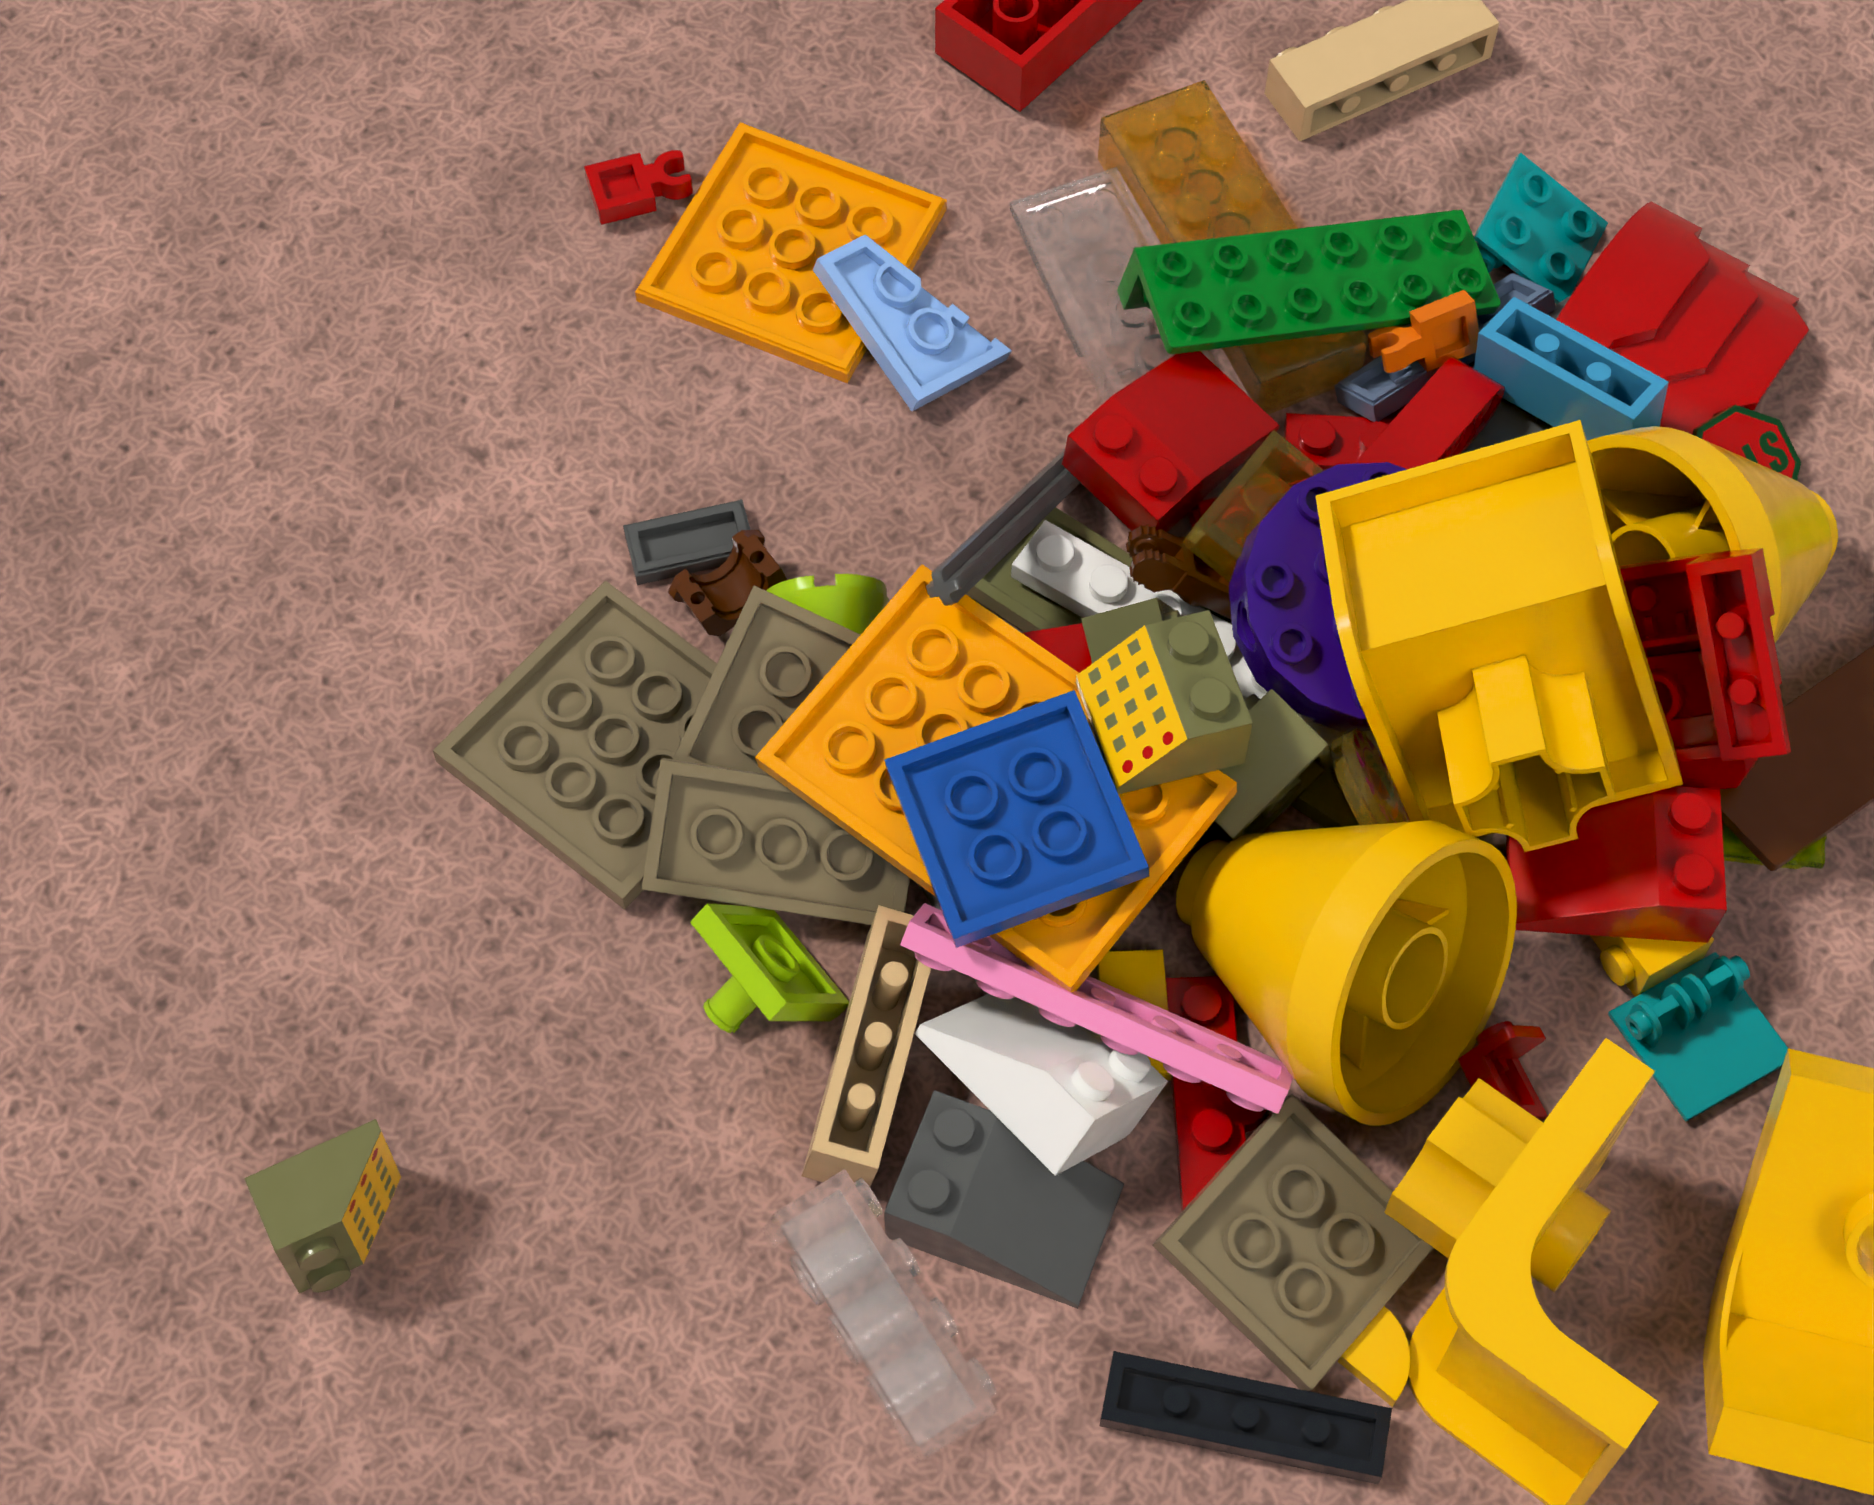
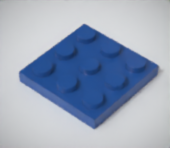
M1075 690L884 760L956 948L1149 877V866Z

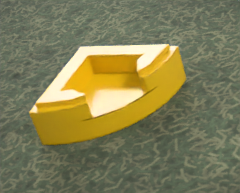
M1384 1306L1342 1354L1338 1363L1393 1407L1398 1401L1408 1379L1410 1350L1402 1326L1392 1312Z

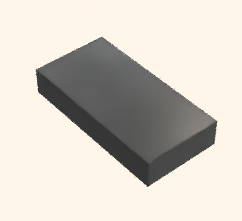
M743 500L623 525L637 585L673 578L684 569L690 573L718 568L726 562L732 552V536L741 530H751Z

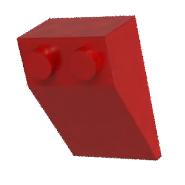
M1201 351L1180 353L1168 358L1113 394L1075 428L1067 437L1062 465L1131 531L1140 527V525L1146 526L1149 524L1150 527L1155 526L1156 530L1162 529L1168 532L1198 502L1202 501L1279 429L1280 425Z
M1675 786L1593 807L1586 811L1577 823L1578 839L1524 852L1522 845L1516 839L1506 835L1507 863L1511 869L1516 890V930L1708 943L1727 911L1720 789Z

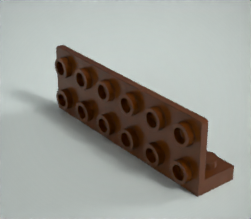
M1874 645L1783 707L1791 747L1790 753L1759 757L1740 786L1737 788L1720 789L1722 822L1770 871H1776L1874 801Z

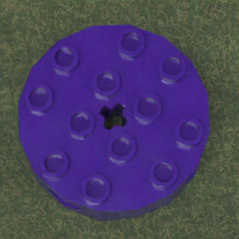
M1389 462L1338 464L1293 485L1247 536L1229 584L1233 637L1255 681L1267 692L1273 689L1296 713L1313 718V722L1340 732L1371 731V728L1356 695L1337 630L1316 495L1407 470Z

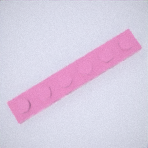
M926 903L922 905L908 923L900 946L914 951L916 959L922 964L939 971H951L954 969L977 980V985L983 991L995 997L1012 999L1015 996L1039 1007V1013L1055 1024L1066 1027H1073L1077 1024L1100 1034L1101 1040L1108 1047L1128 1055H1136L1140 1052L1164 1063L1165 1070L1178 1079L1190 1083H1199L1203 1080L1227 1091L1226 1095L1228 1098L1243 1108L1252 1111H1263L1265 1108L1279 1114L1293 1080V1077L1281 1061L1090 976L1086 978L1077 991L1071 993L1040 974L990 936L956 948L942 911Z

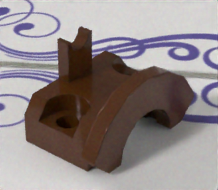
M741 530L732 536V552L726 562L718 569L702 575L691 574L688 570L684 569L675 575L668 590L670 596L674 601L686 604L708 635L721 636L735 626L753 586L766 591L773 585L787 580L781 567L764 547L765 537L759 530Z

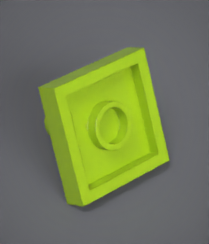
M707 903L690 921L692 926L732 974L725 984L711 998H708L703 1005L704 1011L710 1020L725 1032L735 1033L744 1020L757 1007L769 1021H832L848 1007V999L775 910L751 906Z

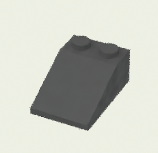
M934 1090L884 1211L885 1238L1078 1309L1124 1183L1085 1161L1055 1176L990 1110Z

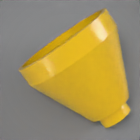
M1640 427L1588 440L1619 566L1706 553L1763 548L1775 615L1771 616L1770 619L1776 643L1824 576L1828 564L1835 553L1838 542L1837 523L1826 501L1802 483L1685 431L1669 427Z
M1430 820L1252 833L1242 835L1230 843L1224 840H1213L1203 845L1192 856L1182 873L1176 895L1177 913L1185 924L1191 926L1195 945L1300 1088L1314 1100L1370 1126L1391 1124L1414 1113L1432 1099L1459 1069L1460 1064L1457 1059L1472 1050L1477 1042L1476 1037L1483 1031L1498 999L1509 966L1516 930L1517 899L1515 883L1511 869L1502 853L1493 845L1440 822Z

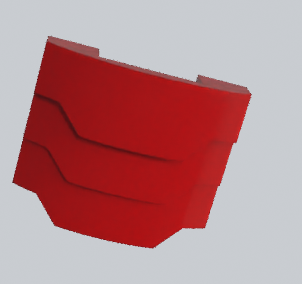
M1651 201L1641 207L1606 246L1577 286L1556 320L1668 381L1660 427H1669L1693 434L1694 428L1730 406L1738 405L1755 410L1778 374L1806 338L1809 328L1795 309L1799 298L1748 272L1750 265L1699 239L1702 231L1701 227Z
M1763 548L1706 553L1619 566L1636 627L1674 744L1683 785L1679 786L1713 789L1737 788L1742 784L1759 757L1790 753L1791 747L1779 686L1782 684L1770 619L1771 616L1775 615Z

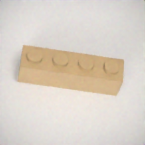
M1407 0L1395 6H1385L1370 17L1347 27H1336L1319 39L1298 48L1291 47L1285 49L1275 58L1270 59L1265 95L1297 139L1302 141L1491 58L1499 22L1482 0Z
M878 905L863 949L802 1177L867 1195L879 1169L931 970L930 967L916 959L914 951L900 946L908 923L914 915Z

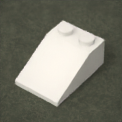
M987 994L920 1024L914 1034L1055 1176L1129 1135L1168 1082L1151 1065L1147 1055L1140 1052L1136 1055L1118 1052L1108 1047L1101 1040L1100 1034L1077 1024L1073 1027L1055 1024L1039 1013V1007L1017 997L1003 999Z

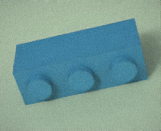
M1513 297L1478 333L1474 369L1505 386L1502 398L1551 426L1557 427L1581 420L1587 441L1640 427H1660L1668 381L1522 300Z

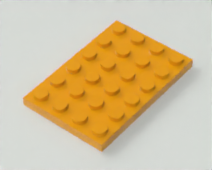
M921 564L755 756V759L760 769L936 897L884 760L1073 690L1076 692L1091 730L1092 727L1076 685V675L1079 672L966 594L957 603L950 606H945L939 597L930 598L926 585L933 580L932 571ZM1220 770L1119 794L1149 866V877L990 935V937L1040 974L1051 979L1071 993L1077 991L1237 793V782Z

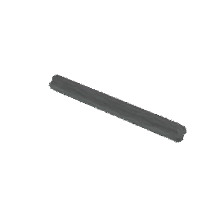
M1065 449L932 571L933 580L926 585L930 598L939 597L945 606L957 603L1081 483L1062 465Z

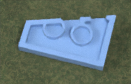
M866 234L817 258L813 268L814 273L911 411L924 406L1007 360L1012 352L997 338L990 342L967 323L970 317L954 304L946 307L922 288L920 277Z

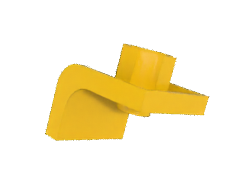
M1581 420L1316 495L1332 605L1347 668L1361 708L1410 822L1425 820L1440 822L1473 837L1491 833L1508 835L1522 845L1524 852L1578 839L1577 823L1581 816L1590 808L1683 785L1672 737L1622 579L1593 458Z
M1607 1038L1604 1039L1544 1122L1478 1078L1463 1098L1458 1097L1426 1139L1416 1160L1392 1192L1384 1211L1385 1214L1448 1258L1445 1271V1287L1419 1321L1409 1342L1410 1370L1408 1380L1415 1399L1425 1414L1435 1424L1545 1505H1585L1659 1403V1401L1561 1332L1540 1306L1531 1279L1532 1276L1555 1293L1611 1213L1609 1208L1584 1191L1604 1164L1655 1070Z
M1788 1048L1720 1263L1711 1298L1703 1350L1708 1454L1874 1496V1068Z

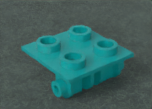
M1519 153L1478 227L1474 239L1489 273L1493 268L1496 269L1506 264L1521 277L1553 291L1555 303L1558 304L1571 296L1608 222L1525 155Z
M1714 952L1608 1012V1016L1640 1060L1655 1070L1653 1078L1685 1122L1781 1068L1788 1047L1745 991L1744 981L1750 978V971L1745 961L1737 955L1729 959L1723 955L1719 956L1717 952Z

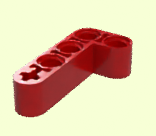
M1450 357L1353 464L1389 462L1405 469H1410L1462 454L1495 413L1504 395L1505 386L1457 358Z

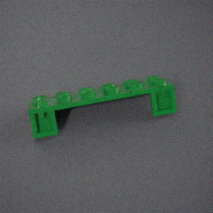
M1462 209L1135 247L1117 289L1124 310L1144 307L1151 309L1165 350L1169 354L1411 324L1409 311L1465 290L1474 299L1477 315L1493 314L1501 304Z

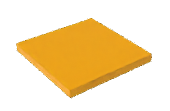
M740 122L636 289V301L848 384L867 347L814 273L813 268L817 258L866 234L912 271L947 210V200Z

